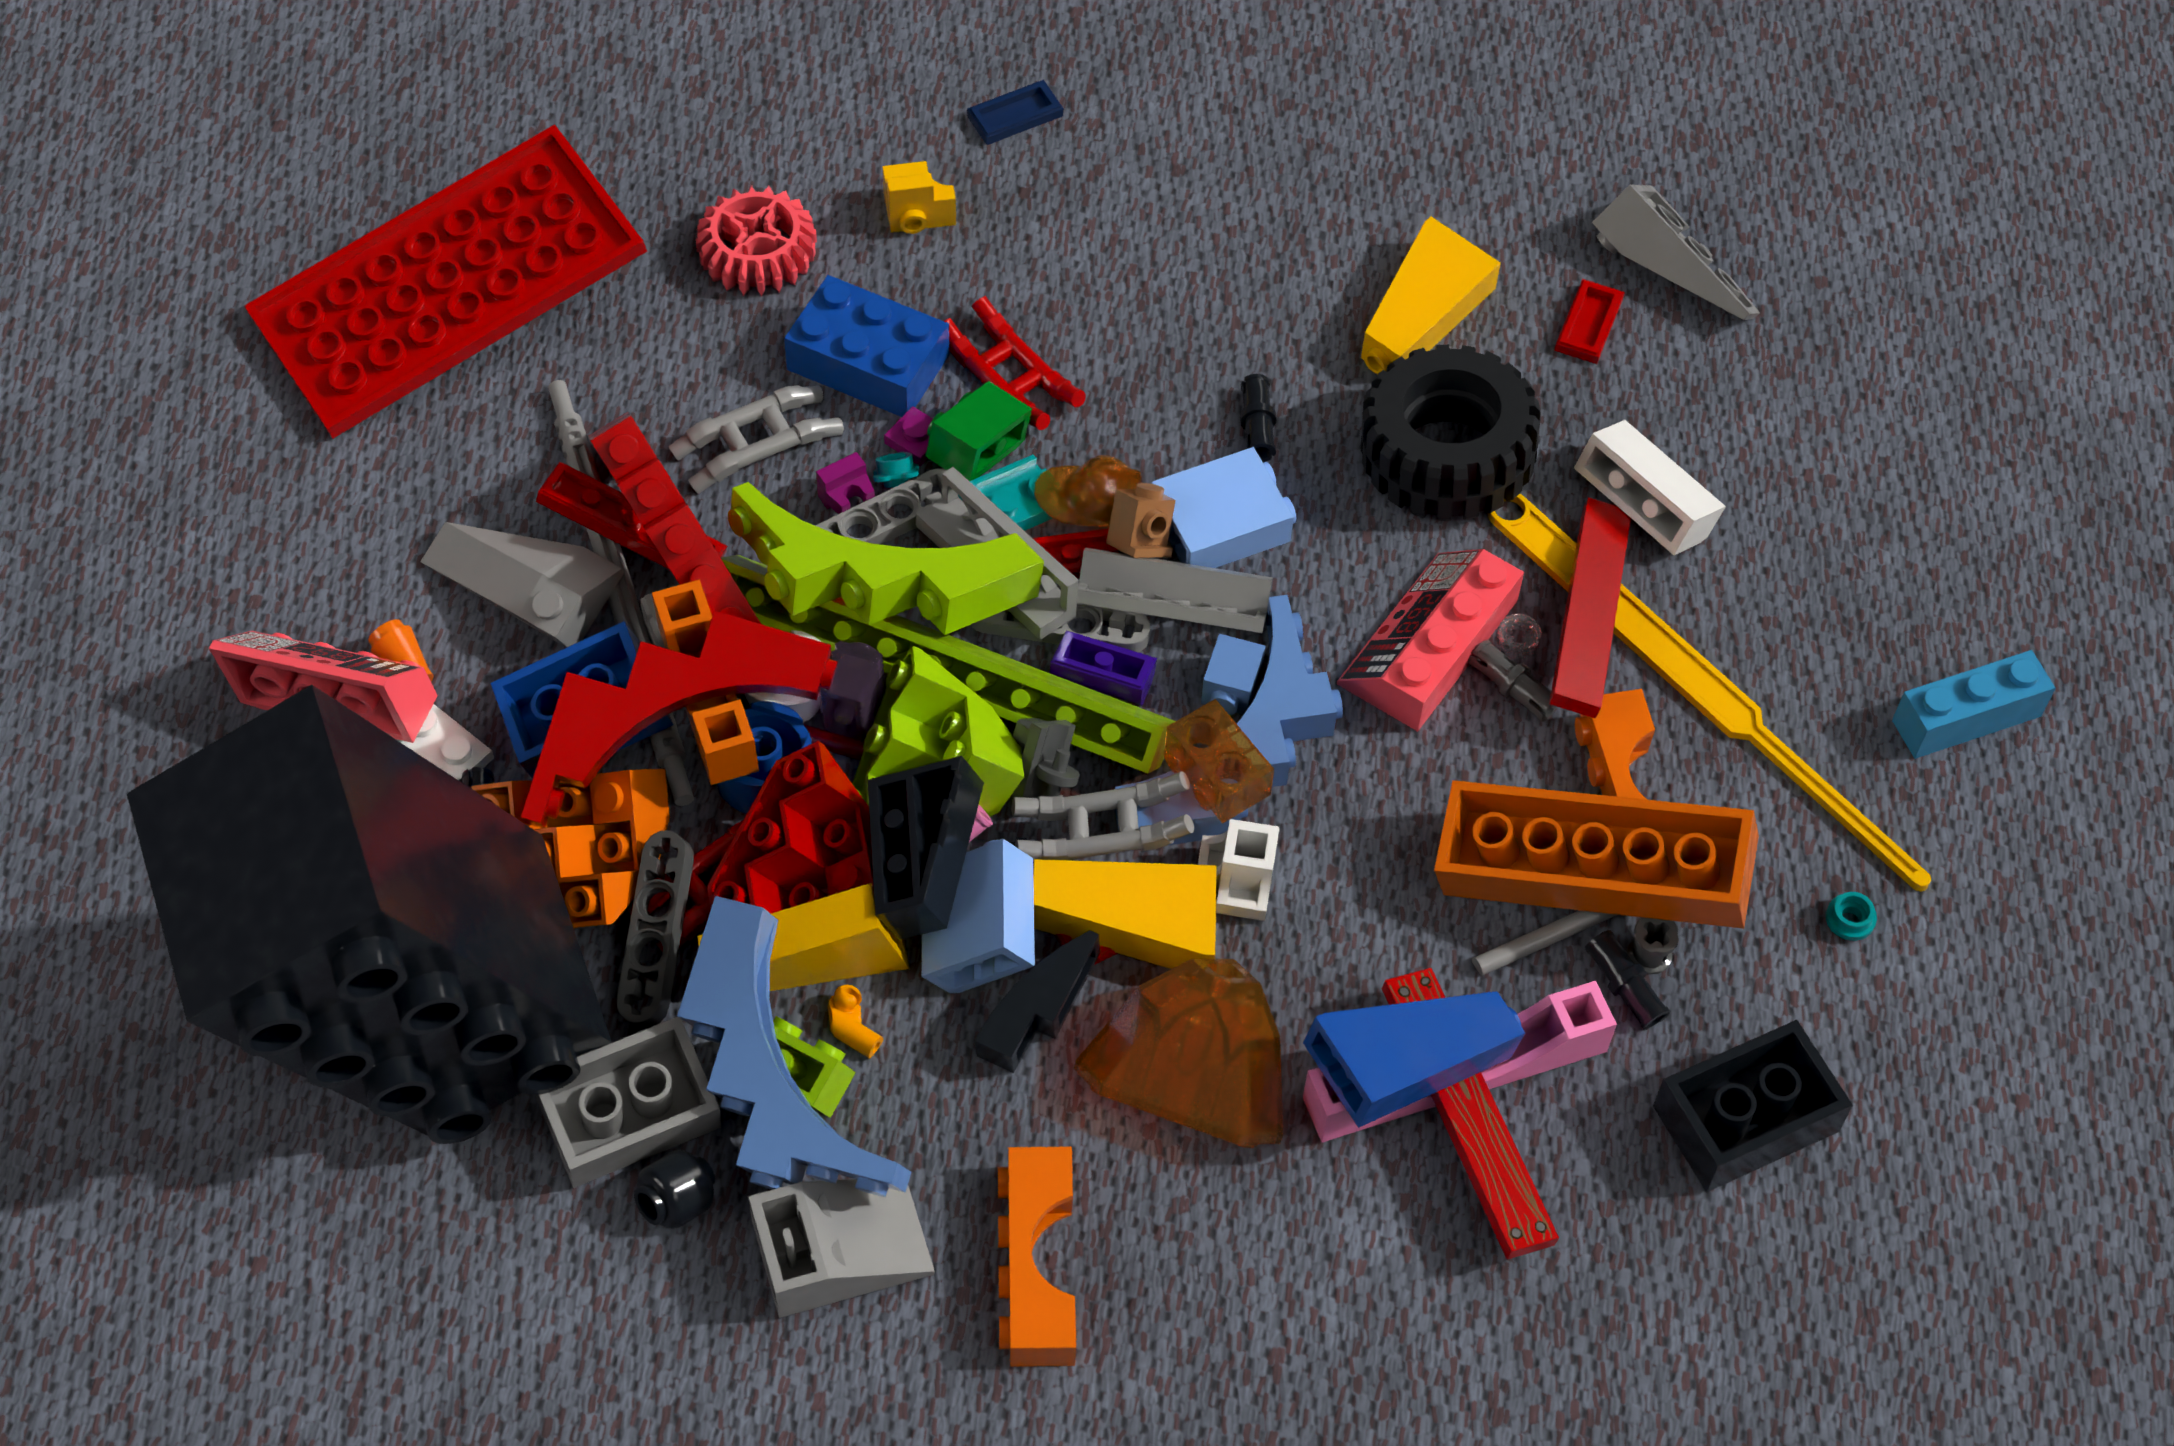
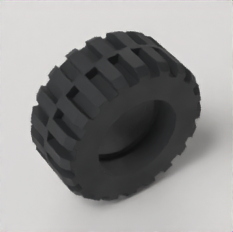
M1449 344L1436 345L1435 350L1425 351V348L1414 350L1409 353V358L1407 359L1401 356L1387 365V371L1382 370L1371 382V388L1365 394L1361 435L1362 464L1365 472L1371 477V483L1382 495L1388 492V500L1401 509L1404 506L1410 507L1411 513L1425 518L1426 514L1437 515V520L1451 521V516H1463V520L1477 518L1479 512L1484 510L1489 514L1503 507L1504 499L1510 502L1522 492V486L1530 481L1534 473L1541 413L1539 401L1535 398V390L1526 378L1521 379V372L1509 362L1505 365L1502 364L1501 358L1489 351L1485 355L1477 353L1475 347L1462 345V349H1450ZM1434 422H1458L1472 426L1484 435L1464 443H1443L1426 438L1415 430Z

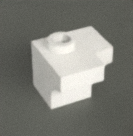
M1230 819L1226 832L1219 835L1202 836L1198 865H1216L1217 914L1265 921L1280 827Z

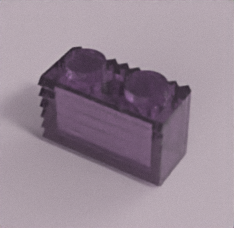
M839 641L834 643L835 650L831 651V659L838 661L830 690L820 688L819 692L823 730L864 741L869 729L873 726L885 692L883 655L870 645L862 642L850 644Z

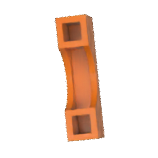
M700 579L652 592L657 624L665 648L700 658L712 619ZM736 694L710 698L685 706L711 785L759 772L755 740L741 699L738 700Z
M1642 689L1603 694L1602 707L1596 719L1582 714L1580 717L1575 718V734L1578 744L1580 746L1587 745L1591 757L1588 759L1587 764L1590 783L1593 787L1600 786L1602 795L1646 799L1636 788L1629 771V766L1636 759L1648 753L1655 732Z
M1008 1147V1167H998V1199H1008L1009 1216H998V1248H1009V1265L999 1266V1298H1009L1010 1316H999V1349H1010V1367L1075 1366V1296L1063 1292L1047 1282L1038 1271L1032 1257L1034 1245L1040 1235L1055 1222L1072 1215V1147Z

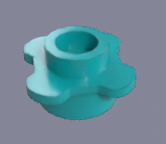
M891 453L875 459L877 469L873 471V481L883 482L884 487L894 488L919 475V465L913 463L911 453Z

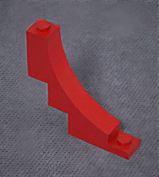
M714 610L700 658L641 641L626 689L567 672L521 814L522 820L526 824L545 828L548 817L553 819L558 817L563 803L565 790L558 788L560 781L587 788L601 767L621 746L642 729L663 716L685 706L710 698L738 693L767 692L789 694L817 700L820 688L830 690L838 661L830 659L831 645Z

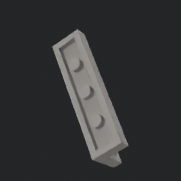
M954 467L943 472L941 499L916 514V527L939 548L983 543L1017 533L1044 560L1039 597L1007 610L1039 640L1076 617L1079 580Z
M1085 548L1078 583L1077 604L1263 633L1273 577L1154 558H1133L1123 553Z

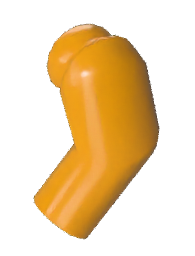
M841 985L835 990L834 996H831L828 1003L830 1031L835 1038L871 1059L882 1045L883 1037L862 1024L860 1006L862 995L860 991L852 985Z

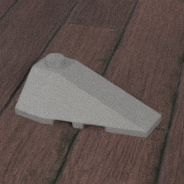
M1629 185L1592 222L1600 231L1596 235L1598 240L1611 253L1616 254L1619 251L1621 255L1742 320H1750L1760 314L1753 303L1725 271L1720 268L1715 272L1712 271L1708 266L1713 262L1711 252L1705 245L1699 244L1692 237L1687 236L1685 238L1681 232L1687 230L1689 226L1652 185Z
M449 522L444 523L420 561L422 564L565 647L583 640L625 572L622 568L582 546Z

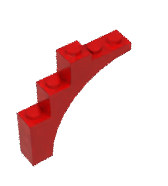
M624 413L588 435L594 448L679 585L700 579L712 616L715 610L761 624L630 413Z

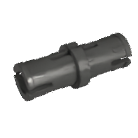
M1484 640L1473 651V654L1478 657L1470 656L1469 665L1475 667L1499 686V693L1506 699L1510 696L1537 716L1541 722L1546 721L1557 710L1555 706L1549 704L1551 690L1530 674L1531 669L1527 665L1515 663L1492 645V642L1489 640Z

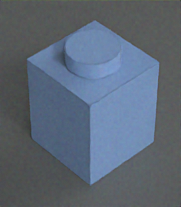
M1219 633L1203 679L1201 704L1208 705L1214 712L1221 715L1230 716L1235 713L1244 715L1252 703L1263 670L1266 646Z

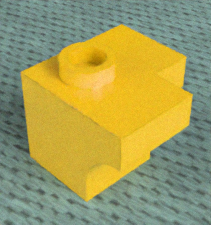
M926 161L882 166L883 193L891 232L903 231L908 234H915L926 228L956 225L954 186L943 185L934 181L931 173L928 172Z

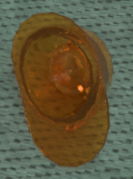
M1098 455L1089 459L1081 466L1052 467L1041 473L1035 483V497L1039 506L1050 517L1062 523L1076 526L1109 527L1116 489H1136V484L1141 483L1142 476L1140 471L1130 469L1127 464L1118 458L1109 455Z

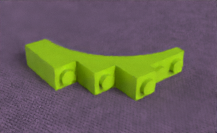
M749 482L732 488L731 509L728 512L730 527L737 536L742 537L752 547L759 560L764 565H768L767 573L764 577L766 589L769 595L774 600H778L792 616L842 597L849 609L854 610L868 625H872L917 606L925 619L930 620L944 635H947L1039 597L1044 560L1017 533L983 543L949 548H905L873 544L837 535L805 522L772 503Z

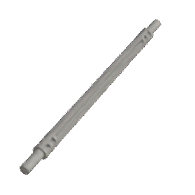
M562 380L553 381L549 384L548 390L557 416L554 425L568 466L600 481L582 418L574 411L566 383ZM586 528L593 552L625 571L608 598L615 624L617 625L625 621L640 642L643 641L651 644L621 545ZM670 713L673 726L651 735L650 739L658 766L666 771L675 804L677 806H685L693 802L694 796L683 764L686 760V753L673 713Z

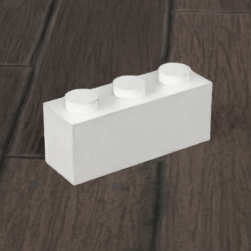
M1626 420L1594 432L1574 466L1576 471L1673 555L1705 540L1726 507Z

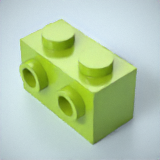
M775 1016L773 1022L776 1039L792 1078L811 1107L831 1118L856 1072L842 1063L846 1055L844 1052L818 1039L813 1047L799 1039L802 1033L801 1029Z

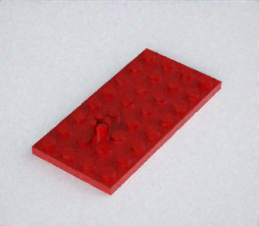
M554 124L244 305V307L333 439L646 253L647 249L643 239Z

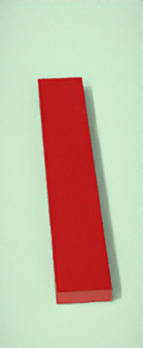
M1588 497L1582 510L1549 704L1596 719L1602 707L1631 518L1618 506Z

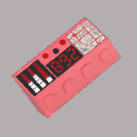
M1485 549L1438 553L1344 671L1336 684L1418 732L1468 667L1470 656H1476L1473 654V651L1480 643L1491 637L1517 603L1524 571Z
M248 631L213 640L209 647L210 652L240 703L269 710L308 686L313 685L394 739L411 743L417 737L438 696L424 667L408 660L396 662L382 659L366 651L354 653L340 650L324 642L312 644L293 640L282 633L270 635Z

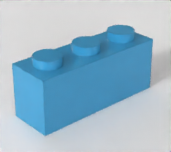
M2029 650L1905 691L1892 718V722L1914 759L2041 717L2056 687L2034 652Z

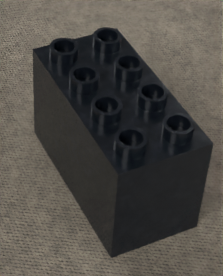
M313 685L308 686L126 793L186 1021L240 1046L245 1053L252 1056H261L307 1078L312 1085L326 1087L370 1108L371 1112L376 1115L387 1116L429 1136V1139L435 1143L451 1144L468 1140L483 1132L491 1123L489 1111L518 1094H545L570 1084L577 1078L581 1070L577 1059L578 1056L612 1043L543 836Z

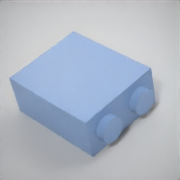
M1254 447L1152 481V484L1164 488V495L1176 500L1168 540L1181 563L1217 568L1291 542L1292 527L1297 519L1294 506L1288 497H1282L1276 487V477L1271 465L1268 462H1262Z
M1005 839L991 840L982 847L966 852L947 929L922 934V977L948 993H961L1035 966L1033 858Z

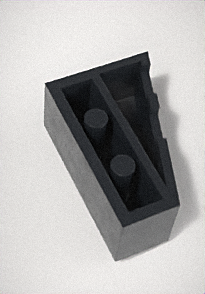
M962 756L868 780L875 915L899 940L947 929L984 785L982 779Z

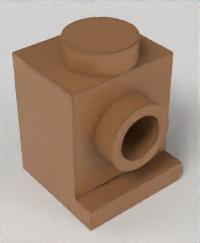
M1137 483L1136 489H1116L1106 544L1133 558L1171 557L1173 548L1167 544L1176 500L1164 495L1163 487L1150 483Z

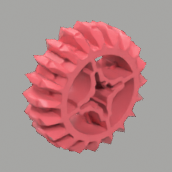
M751 185L747 193L741 194L733 188L730 199L718 196L715 206H706L704 218L699 219L697 226L696 249L699 252L700 263L703 269L709 270V275L713 282L722 280V284L727 291L737 283L743 296L747 293L750 286L756 287L762 296L767 285H772L780 293L783 286L782 280L795 285L798 273L807 274L809 262L814 261L816 254L815 243L817 242V235L810 212L803 209L800 199L790 200L786 190L774 195L770 186L763 192H756ZM780 228L785 231L790 238L787 239L781 236V231L778 229ZM723 240L732 242V247L735 249L731 250L723 243Z

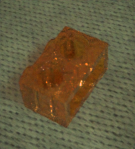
M1216 698L1167 726L1163 754L1168 766L1174 773L1183 771L1187 775L1199 805L1206 811L1212 810L1222 824L1271 795L1274 768ZM1202 743L1209 747L1198 748L1192 744ZM1229 778L1236 780L1238 783L1228 784L1221 780Z

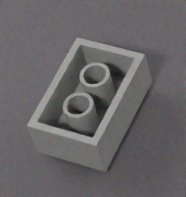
M679 1017L578 1056L577 1059L581 1070L574 1081L556 1091L535 1095L573 1188L721 1128L720 1107L714 1094L706 1090L708 1085L707 1077L683 1022Z

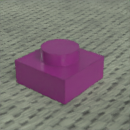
M912 406L884 434V444L898 453H911L913 462L921 466L928 459L925 457L929 442L927 430L933 418Z

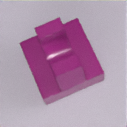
M857 452L816 471L819 499L827 509L832 508L838 514L850 509L848 499L853 496L860 497L863 502L875 497L874 489L866 472V464Z

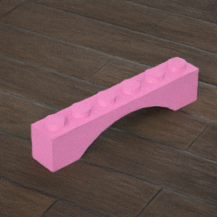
M1596 980L1548 995L1528 1009L1518 1013L1517 1015L1526 1034L1510 1059L1482 1071V1076L1488 1088L1492 1089L1606 1053L1617 1023ZM1319 1067L1308 1070L1303 1093V1100L1322 1143L1436 1107L1431 1095L1358 1128Z

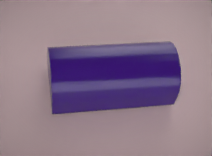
M1066 630L1050 662L1049 673L1105 695L1142 706L1153 681L1157 658Z

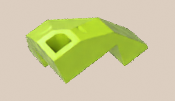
M912 646L902 661L896 660L886 678V689L873 726L869 729L864 740V752L852 783L869 806V779L962 756L984 782L979 805L989 817L999 813L1024 778L1021 747L990 704L922 649Z

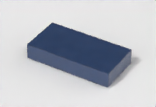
M1041 80L967 108V117L986 145L1060 118L1063 116L1064 108L1046 82Z

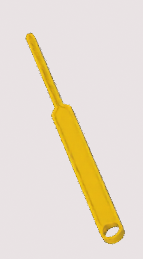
M1519 494L1511 501L1522 508L1523 516L1521 518L1505 520L1499 517L1495 511L1487 513L1490 522L1567 592L1569 591L1577 545L1575 541L1522 494ZM1621 583L1613 633L1729 738L1750 741L1916 891H1925L1931 882L1930 874L1763 725L1761 708Z

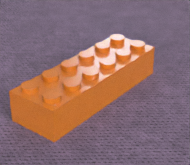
M1452 780L1434 872L1445 896L1744 929L1759 834L1754 810Z

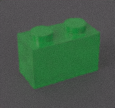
M988 381L973 393L967 392L958 404L947 412H940L933 418L927 430L929 442L925 457L945 470L954 467L968 481L974 480L1012 453L1025 440L1032 408Z

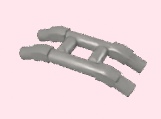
M794 385L775 390L772 395L713 419L711 417L704 419L686 430L685 435L668 447L675 458L680 461L695 449H701L709 442L719 439L720 435L723 437L730 451L716 456L706 463L705 468L688 479L693 489L700 494L717 481L720 483L729 475L739 472L740 468L798 444L802 446L809 442L820 441L822 438L840 436L843 434L844 426L842 420L837 417L822 420L820 418L805 419L793 424V427L790 428L782 412L801 408L802 405L821 403L823 400V390L819 385L805 387ZM763 418L773 435L748 445L739 427Z
M1180 771L1163 779L1158 777L1148 782L1137 783L1133 787L1063 797V795L1038 796V798L1013 797L1011 805L1013 817L1036 818V820L1056 821L1067 819L1068 816L1070 840L1066 838L1041 839V841L1016 840L1015 847L1032 857L1034 861V859L1071 860L1138 849L1147 851L1172 844L1175 839L1194 832V824L1191 817L1185 814L1167 822L1162 820L1152 825L1140 826L1139 829L1137 806L1140 805V808L1154 806L1169 800L1173 795L1189 790V779L1183 771ZM1117 809L1119 832L1089 837L1088 813Z

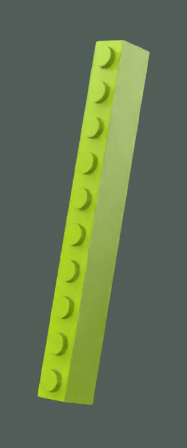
M741 555L721 557V560L762 625L791 633V630H797L811 634L821 642L830 644L831 652L887 674L896 660L902 661L912 646L918 647L990 704L999 717L1015 723L1019 719L1038 718L1044 721L1067 720L1076 725L1071 741L1072 745L1147 774L1160 768L1176 725L1174 720L951 635H944L940 631L898 615L868 625L854 610L846 606L842 597L792 616L778 600H774L769 595L766 589L764 577L767 573V565Z

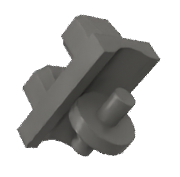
M1026 718L1017 721L1013 737L1020 746L1024 747L1022 755L1024 778L1012 793L1009 805H1012L1013 797L1038 798V796H1058L1062 787H1074L1077 785L1080 774L1076 769L1068 766L1071 755L1069 748L1076 725L1067 720L1044 721L1038 718Z

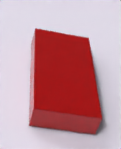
M1582 279L1554 351L1598 364L1625 292Z

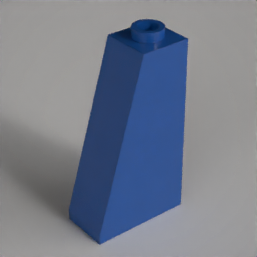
M1497 991L1323 1013L1315 1017L1303 1044L1359 1128L1510 1059L1526 1033L1522 1028L1517 1013L1506 1005Z

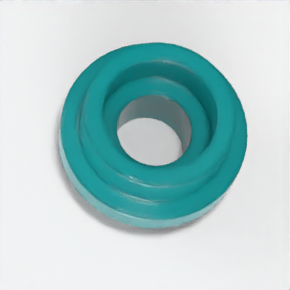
M1846 892L1836 896L1831 900L1826 910L1825 917L1828 927L1834 934L1845 940L1858 941L1865 939L1873 932L1877 923V913L1872 901L1859 892ZM1852 913L1858 917L1859 922H1851L1842 914Z

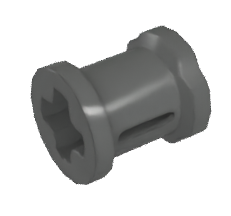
M1641 917L1635 924V937L1629 943L1627 955L1634 964H1641L1647 974H1659L1665 971L1671 964L1672 952L1678 945L1679 930L1674 921Z

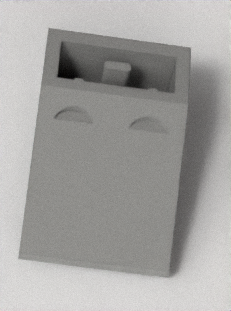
M856 1179L837 1180L836 1184L825 1181H809L748 1196L752 1224L779 1318L935 1275L909 1186H907L905 1193L888 1188L886 1197L856 1189Z

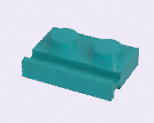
M1034 454L969 481L1024 531L1053 519L1070 509L1073 500L1046 468L1041 470L1036 464L1037 458Z

